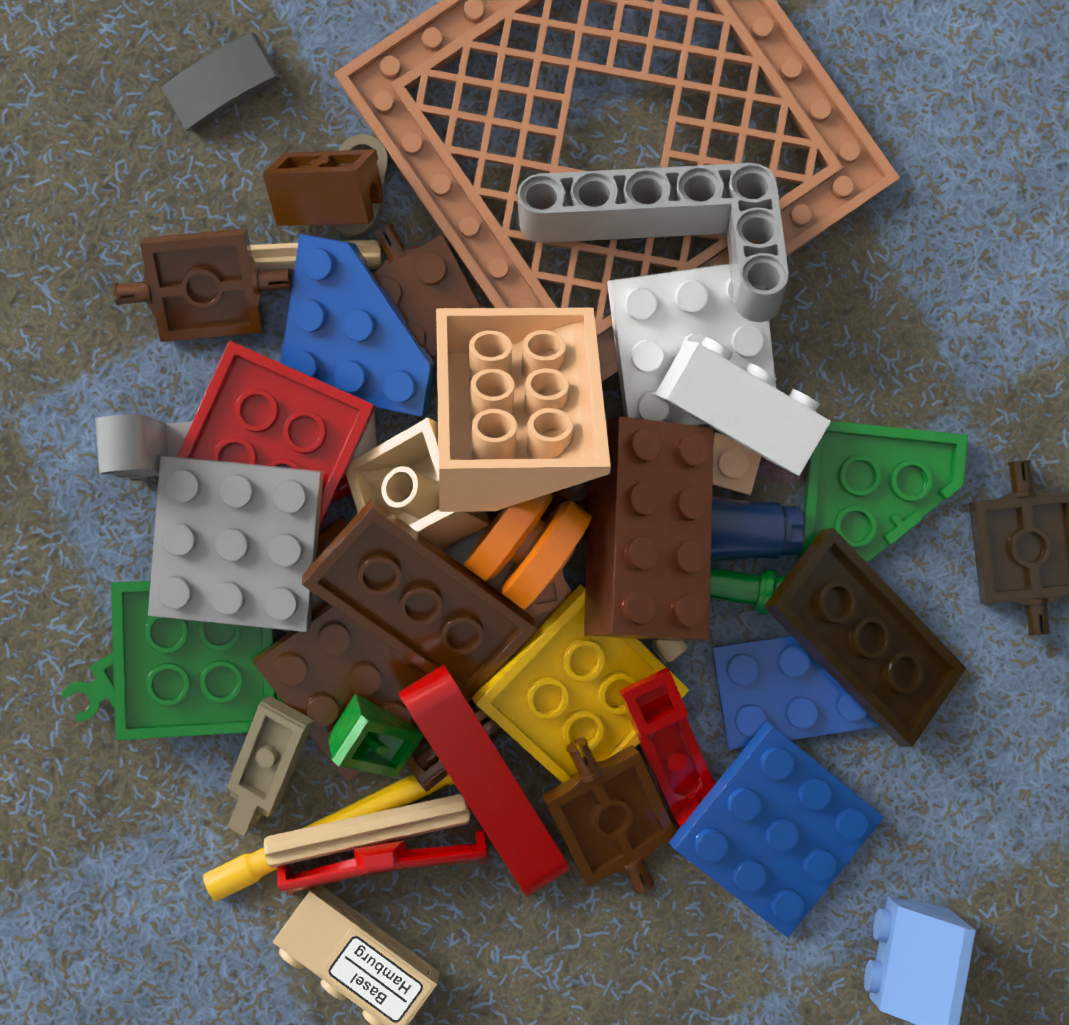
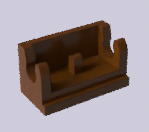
M377 150L288 152L281 155L263 172L276 225L369 224L374 219L372 203L383 202V188L377 165Z

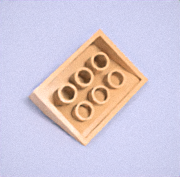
M594 308L436 309L439 512L497 511L610 474L611 465Z

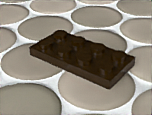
M834 528L822 529L763 606L881 728L902 747L914 746L966 670V667Z

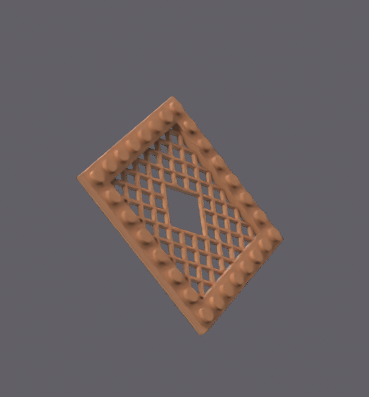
M441 0L334 73L336 80L375 137L383 144L388 156L493 308H557L539 281L565 285L561 308H568L572 287L600 292L595 326L602 383L618 373L611 314L603 319L608 293L607 281L611 277L614 258L642 263L640 276L648 275L649 265L680 271L729 264L730 262L726 234L684 236L678 261L651 256L655 237L646 239L644 254L616 249L617 239H610L609 248L581 243L580 241L540 243L526 238L521 231L510 229L514 204H518V194L516 193L521 169L542 173L585 171L558 166L576 71L674 89L660 167H668L669 160L697 166L742 163L746 138L773 143L769 169L774 174L776 180L800 184L779 199L787 257L900 179L897 172L776 0H707L715 13L697 10L698 0H691L689 9L661 4L662 0H654V2L645 0H582L577 24L549 19L553 0H545L542 18L523 14L542 0ZM589 1L617 6L613 30L585 26ZM624 8L652 13L648 37L620 32ZM659 14L687 19L683 44L655 39ZM695 21L722 26L718 50L690 45ZM512 23L540 28L535 52L508 48ZM503 27L500 46L481 43ZM547 29L575 34L571 59L543 54ZM729 33L745 55L726 52ZM582 36L610 41L606 65L578 61ZM617 43L646 48L641 72L613 67ZM653 49L681 54L676 78L648 73ZM471 51L498 56L493 81L466 76ZM688 55L716 60L712 85L684 80ZM461 56L458 74L439 71ZM506 58L533 63L529 87L501 82ZM724 62L751 67L747 92L719 87ZM541 64L569 69L564 94L536 89ZM758 74L773 96L755 93ZM429 80L456 84L451 109L424 104ZM419 84L415 102L408 91ZM464 86L491 91L487 116L459 111ZM682 90L710 95L705 120L677 115ZM499 92L527 97L522 122L495 118ZM717 97L745 102L740 126L713 122ZM534 99L562 104L557 129L530 124ZM753 103L780 108L775 133L748 128ZM425 115L449 119L445 144ZM787 116L803 138L784 135ZM457 121L485 126L480 151L453 146ZM675 125L703 130L699 155L671 150ZM493 127L520 132L516 157L488 153ZM711 132L738 136L734 162L706 157ZM528 134L555 139L551 164L523 159ZM782 145L809 150L804 175L777 170ZM453 156L478 160L474 185L471 184ZM817 157L824 169L813 176ZM486 162L513 167L509 193L481 188ZM482 198L507 202L502 227ZM691 236L717 241L687 262ZM510 239L536 244L531 269ZM749 241L753 244H762L758 241ZM543 245L571 250L567 276L539 271ZM578 252L607 257L602 283L574 278Z

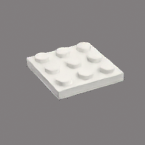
M730 263L607 281L624 417L694 426L705 424L655 395L685 340L702 344L706 337L731 350L733 355L729 361L746 370L749 363L775 376L769 321H749L738 313L734 304ZM753 286L758 290L766 291V287L764 286Z

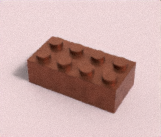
M620 416L607 420L610 474L589 481L588 513L592 515L587 529L584 636L666 641L709 640L714 428Z

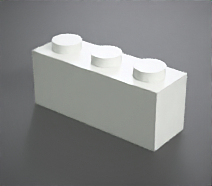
M706 337L702 344L685 340L655 395L780 468L799 476L831 422L816 412L820 403L795 389H792L789 396L773 387L777 380L775 376L749 363L746 370L729 361L733 355L731 350Z

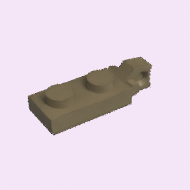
M270 695L258 705L226 787L231 791L230 796L237 799L227 827L243 837L259 822L262 814L269 818L280 805L314 721Z

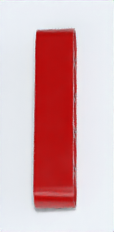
M441 665L400 691L398 694L526 897H530L571 870L445 665Z

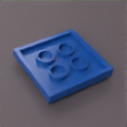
M766 721L669 841V844L679 854L788 938L875 830L884 816Z

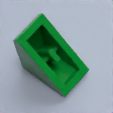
M355 693L329 733L328 743L331 759L339 767L397 778L424 735L419 729Z

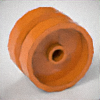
M553 493L501 509L463 564L464 567L483 581L495 578L511 559L514 564L502 582L501 594L524 610L563 569L592 518L591 514L572 500L559 504L545 521L541 520L540 518L553 498Z

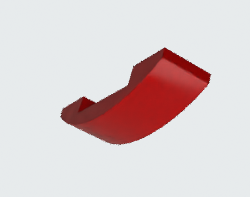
M666 667L619 691L647 763L679 830L714 787L715 783L687 720L689 714L672 674Z

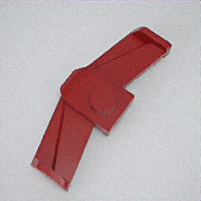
M484 830L475 831L476 844L410 849L406 841L397 842V840L355 848V858L294 874L289 864L277 866V886L287 895L295 896L297 891L358 876L376 875L416 867L480 862L481 865L486 864L489 856Z

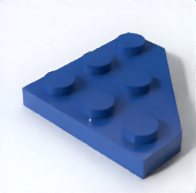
M299 234L281 364L374 404L378 408L421 417L428 415L436 364L424 347L421 348L405 324L407 322L386 289L379 285L365 264L366 259L356 244Z

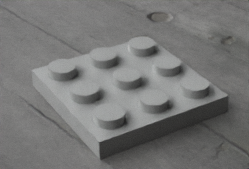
M160 456L148 616L307 632L311 626L313 592L302 585V575L314 563L317 557L324 471Z

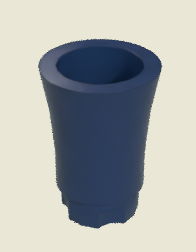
M712 496L711 563L736 559L779 558L781 555H799L802 551L804 543V517L801 508H797V506H782L779 502H754Z

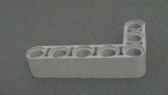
M739 163L540 173L526 178L519 186V226L524 236L534 242L551 243L726 234L734 304L738 313L749 321L764 322L775 317L781 309L789 271L778 187L772 171L761 164ZM589 205H599V206H598V207H590ZM543 207V208H548V209L540 210V209H536V208ZM749 241H758L762 244H753ZM753 286H764L769 290H758Z
M375 410L352 460L378 446ZM135 414L95 418L99 474L132 481L147 480V477H158L160 456L177 457L192 421L163 423L145 415Z

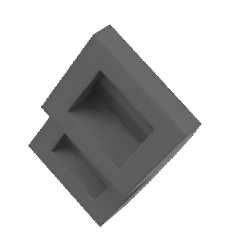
M249 33L205 56L179 73L161 88L185 130L194 132L207 125L231 105H242L253 99L277 81L280 75L255 33Z

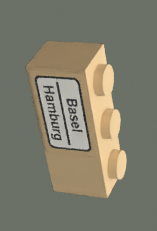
M323 885L310 889L273 940V943L280 948V956L287 963L300 970L306 967L322 979L320 982L322 987L333 997L342 1001L348 998L361 1007L364 1018L371 1025H408L436 987L440 974L437 969Z

